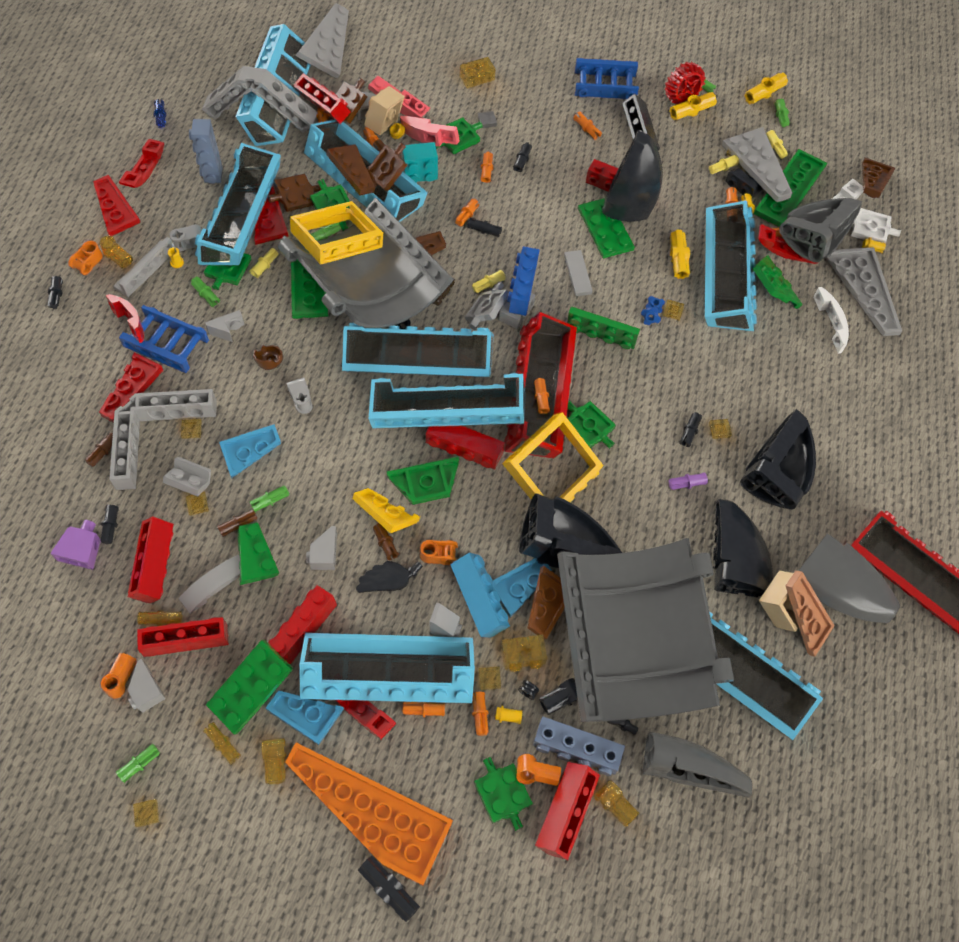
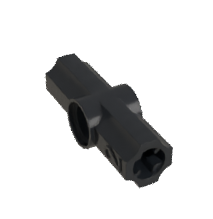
M570 678L564 681L557 689L539 698L541 706L547 715L560 710L566 705L571 706L572 702L578 700L575 679Z
M372 855L358 869V872L374 888L375 893L387 905L389 904L405 922L420 908L403 889L404 886L390 872L388 873Z

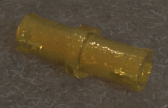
M158 610L157 612H138L137 622L138 625L157 624V626L171 623L179 624L182 623V611L163 612V610Z
M214 722L210 723L208 729L204 728V734L213 742L214 749L220 751L230 765L233 764L236 758L239 759L241 757V754L229 742L230 738L224 736Z

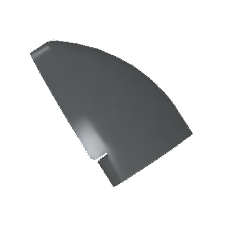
M838 198L816 201L800 206L791 211L787 219L780 225V234L797 254L809 261L820 262L825 256L830 257L844 239L860 212L862 201L852 198Z
M828 533L799 569V571L804 573L820 602L843 614L865 621L889 623L896 616L900 608V603L878 571L850 544L846 543L843 546L842 543Z
M655 732L648 733L643 774L748 798L752 796L753 785L751 778L723 757L699 744L679 737ZM673 766H676L677 769H681V776L674 774L672 770ZM694 773L703 775V780H698ZM717 780L725 782L724 785L719 784Z

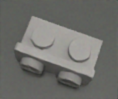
M176 457L174 468L163 476V483L198 497L210 484L211 470L186 459Z

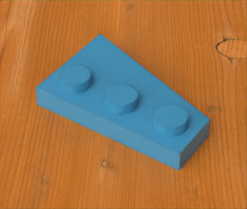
M275 424L219 442L231 478L281 444Z
M537 558L493 580V588L500 596V603L510 618L536 591L540 568L545 566L552 571L548 564H539L536 561Z
M278 690L265 709L319 745L344 710V707L326 704L318 700L300 699L298 695Z

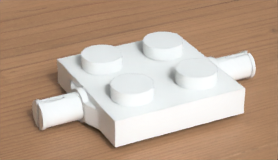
M861 208L852 225L851 236L863 240L870 237L872 240L886 243L888 235L899 237L901 230L891 228V216Z

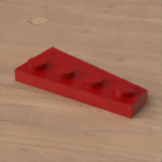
M134 352L130 365H126L123 377L116 382V389L107 397L99 411L100 415L114 423L115 410L120 406H125L130 401L129 398L135 393H144L163 372L164 369L160 364Z

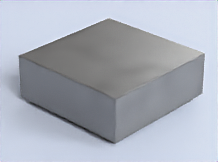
M493 111L478 113V120L482 123L483 128L497 126Z

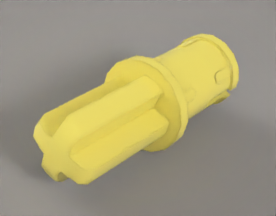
M774 130L768 131L766 135L772 148L780 159H784L788 153L782 145L783 141L778 138Z
M736 155L726 159L722 158L718 163L709 166L710 173L715 174L722 170L727 171L730 167L738 165L739 159Z
M271 248L250 269L251 275L259 278L267 268H270V264L279 253L274 248Z
M499 270L490 276L486 275L484 279L472 284L473 291L479 293L489 287L493 288V285L506 279L505 274L502 270Z

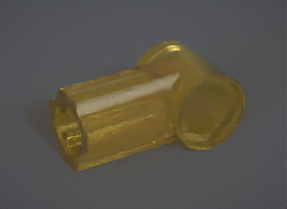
M104 236L100 239V247L106 258H110L121 269L128 267L132 263L133 257L116 243L114 237Z
M285 738L263 740L261 743L262 758L265 760L266 784L286 782L284 758H286V753H284V746H286Z
M611 780L594 795L597 802L600 801L604 805L603 808L607 811L609 810L625 828L639 814L625 799L621 789Z

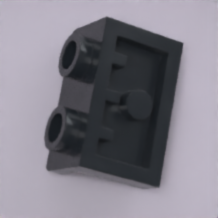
M739 168L735 171L730 170L725 180L730 187L736 188L743 196H745L744 194H750L753 198L763 189L754 178Z

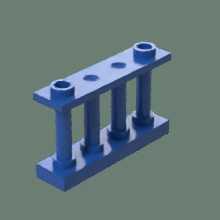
M576 58L575 74H580V83H576L575 96L628 99L633 94L638 95L639 86H633L632 77H636L638 62ZM586 74L595 75L596 84L586 83ZM602 75L611 76V85L602 84ZM617 76L626 77V86L617 85Z
M143 305L141 308L145 319L141 324L144 331L152 320L160 323V326L149 341H143L142 343H139L132 334L129 335L122 332L119 339L123 347L187 373L190 367L186 358L199 340L208 343L209 339L206 331L201 327H195L161 313L154 307ZM168 327L176 330L165 347L155 346ZM183 334L191 336L192 338L181 354L176 355L171 352Z

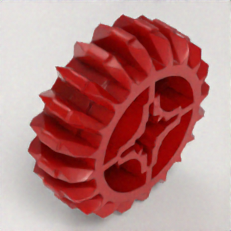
M686 61L685 64L681 63L679 68L675 67V71L671 72V76L667 77L668 82L665 83L666 88L664 90L666 91L667 98L677 105L687 101L691 95H699V92L703 90L702 86L705 85L704 80L706 77L704 70L692 61Z

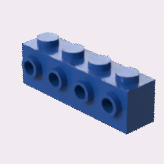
M523 246L521 253L517 254L516 263L519 265H515L513 276H516V279L512 278L510 289H513V292L509 291L507 302L510 303L509 313L527 315L540 249Z

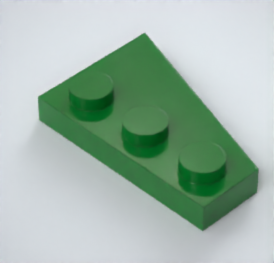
M258 522L239 526L240 585L278 576L279 570Z

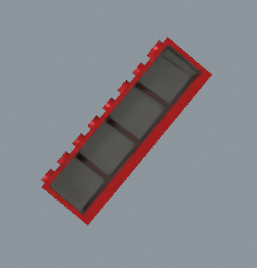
M542 312L532 317L526 326L524 325L520 331L521 341L518 345L519 356L516 360L517 370L515 373L523 374L525 416L524 423L506 425L508 431L504 439L506 444L505 452L514 453L553 415L563 412L567 417L577 327ZM537 378L545 379L546 390L549 393L548 403L550 412L547 414L538 413L537 400L534 397L536 394L534 381ZM519 397L512 398V403L509 407H519ZM557 427L529 455L554 459L563 451L564 433Z
M880 511L851 546L878 572L959 634V569L950 563L948 565L942 561L943 557L937 552L927 550L925 548L926 544L920 539L916 538L914 540L908 535L910 532L902 526L897 527V522L894 521L896 518L891 513Z

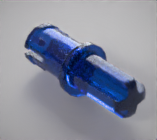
M159 99L154 101L155 110L153 115L158 128H162L166 125L165 118L167 114L164 109V101L161 100V104H159Z

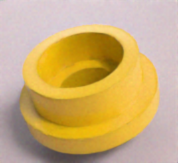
M395 123L390 128L391 137L394 139L401 138L405 133V127L402 124Z

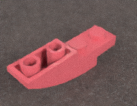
M377 76L368 86V89L376 95L380 90H384L388 86L404 95L400 113L405 116L422 118L430 110V107L405 89L402 92L380 76Z
M400 117L401 124L405 127V133L419 142H435V145L440 147L442 143L457 145L460 141L457 127L431 124L430 119Z

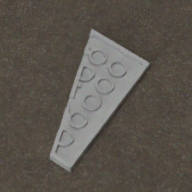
M335 3L296 56L327 74L338 78L341 72L349 10Z
M763 127L723 140L722 146L732 156L736 155L738 157L739 164L776 202L791 198L792 191Z
M874 247L835 250L830 257L825 256L826 260L882 336L900 335L902 328Z

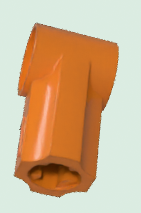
M119 653L109 674L105 675L101 680V687L108 697L116 699L125 693V685L137 663L136 658L125 653ZM117 683L115 688L109 689L112 684Z
M523 754L518 757L516 778L520 783L528 785L537 781L558 786L561 767L537 762L536 758L530 754Z

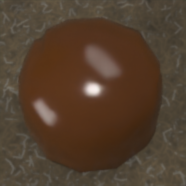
M262 345L260 351L254 350L253 358L260 368L272 370L282 363L283 352L278 346Z

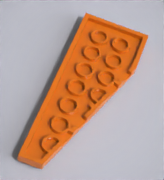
M295 743L285 761L286 765L383 866L424 886L453 820L299 743Z

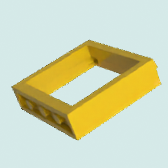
M352 201L290 216L291 233L320 265L383 247V232ZM351 220L363 234L320 245L308 230Z
M563 412L553 415L502 463L530 499H532L534 494H543L519 463L557 427L561 429L589 466L560 498L571 502L575 498L574 495L585 489L587 482L597 477L600 473L599 470L604 466Z

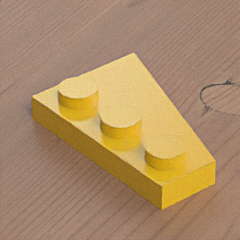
M369 488L355 492L352 499L389 533L414 525L420 520V516L414 513L412 516L406 513L404 507L400 505L396 507L388 503L386 497Z

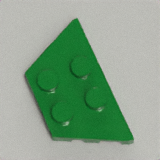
M768 255L753 268L770 295L786 304L791 301L795 309L803 305L792 290L791 283L783 277L781 269L775 266Z
M459 457L387 471V478L412 505L448 498L451 496L459 465Z

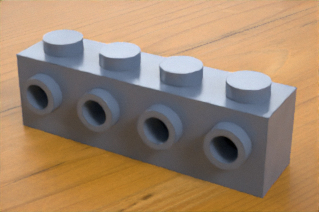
M193 119L192 129H189V138L193 140V152L196 153L197 165H200V176H203L204 183H221L223 166L211 119Z
M543 716L533 743L537 747L536 750L548 754L549 751L556 753L557 757L561 760L569 761L572 759L578 761V764L599 769L598 772L606 776L615 775L618 772L625 748L624 745Z

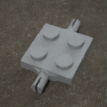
M498 282L491 291L481 293L466 314L465 319L471 322L469 324L471 329H476L481 321L495 319L501 307L505 305L509 293L507 290H502L504 287L502 282Z

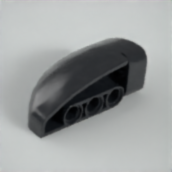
M637 131L604 199L602 213L605 216L620 221L635 222L646 220L654 209L662 187L663 169L658 149L648 134Z
M534 494L520 536L519 552L521 554L537 558L536 561L539 564H548L551 567L559 568L557 554L560 552H572L579 555L622 553L608 532L579 507L560 497L552 499L540 494Z
M718 499L715 515L717 531L715 530L714 535L716 548H714L713 560H715L713 569L716 570L714 590L731 594L743 593L745 596L751 597L762 596L773 580L772 563L767 545L754 522L736 503L731 500Z

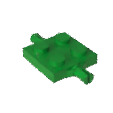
M462 117L447 124L446 126L457 127L460 141L457 145L442 143L440 147H447L454 155L479 143L480 136L476 133V130L483 128L482 123L479 121L471 125Z
M324 179L317 182L321 190L316 194L310 195L316 210L350 202L341 184L327 187ZM345 221L338 222L342 231L349 228Z
M216 250L210 261H230V254ZM244 253L239 265H207L204 274L205 277L215 279L212 288L219 290L223 282L238 286L252 260L251 255Z
M568 401L567 409L572 414L567 419L586 444L592 448L595 444L603 442L609 449L613 447L615 443L608 437V434L615 429L616 424L591 401L578 408L571 401Z
M491 757L484 759L483 762L488 773L484 777L475 780L474 785L492 824L502 819H510L515 831L523 828L524 826L518 814L533 803L524 784L520 783L516 778L517 769L514 763L504 768L496 769Z

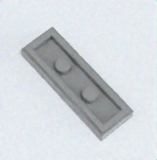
M582 251L565 252L564 257L575 297L591 295L593 290Z

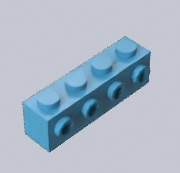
M468 553L450 564L480 637L491 638L510 627L508 615L502 609L500 596L493 588V581L486 572L483 558L480 555Z

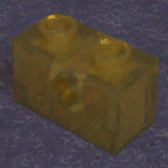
M489 57L460 65L459 76L466 88L495 80L496 69Z
M543 634L505 639L501 642L505 670L510 669L511 672L522 670V667L528 666L531 669H538L543 667V664H546L547 654ZM521 651H525V654H528L527 657H524Z

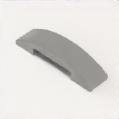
M240 554L207 572L179 597V600L190 614L206 604L208 598L240 577Z

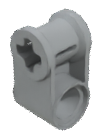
M195 224L172 230L170 232V239L173 241V247L175 249L178 248L179 251L197 248L195 239L198 234H201V227Z
M305 378L286 383L296 410L301 414L309 413L313 405Z

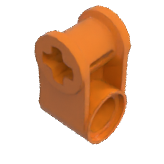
M87 241L70 257L68 265L72 269L76 268L82 275H87L103 258V254L95 241Z
M426 540L420 547V559L425 563L450 565L457 561L456 549L458 548V543L450 540ZM432 550L434 553L426 554L424 551Z

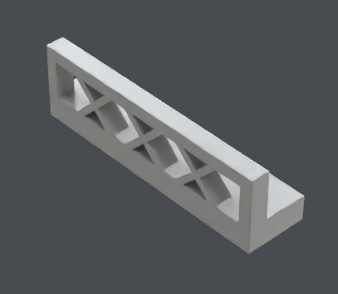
M166 237L163 241L160 240L113 286L114 289L129 297L169 258L168 250L173 247L171 239Z

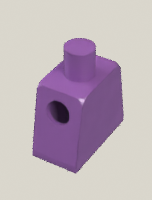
M84 520L81 529L68 527L52 550L51 555L56 561L93 570L100 545V538L93 532L96 524L92 521Z

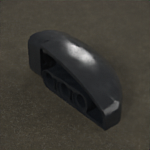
M794 410L779 425L746 467L747 472L740 480L741 486L756 498L768 504L791 510L795 509L802 497L809 492L816 469V450L813 434L807 418L800 411Z

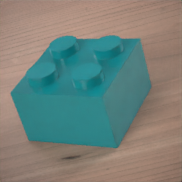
M435 142L405 145L406 148L402 151V159L408 165L403 172L416 183L438 180V155Z

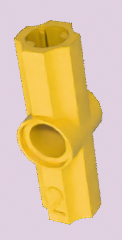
M782 72L771 78H763L759 85L745 92L746 102L754 104L763 98L771 97L773 92L787 85V75Z
M709 92L701 96H689L687 101L670 107L671 118L678 120L686 116L694 117L698 115L699 111L716 105V95L713 92Z
M675 230L670 234V256H672L670 262H673L674 277L685 279L690 275V248L686 244L685 232Z

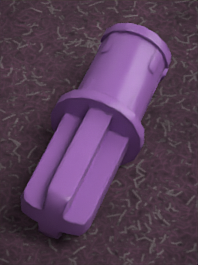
M705 472L695 475L685 474L684 477L669 479L671 490L686 487L691 489L692 486L706 485L708 483Z

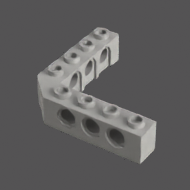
M248 66L241 67L210 93L202 107V111L216 120L225 109L228 110L230 105L234 102L237 103L241 96L247 95L252 91L269 103L270 107H274L280 112L284 118L291 121L302 133L307 131L311 124H314L317 112L267 69Z
M213 389L135 393L129 398L130 401L125 406H120L115 410L110 481L116 490L136 489L140 421L216 417L217 400Z

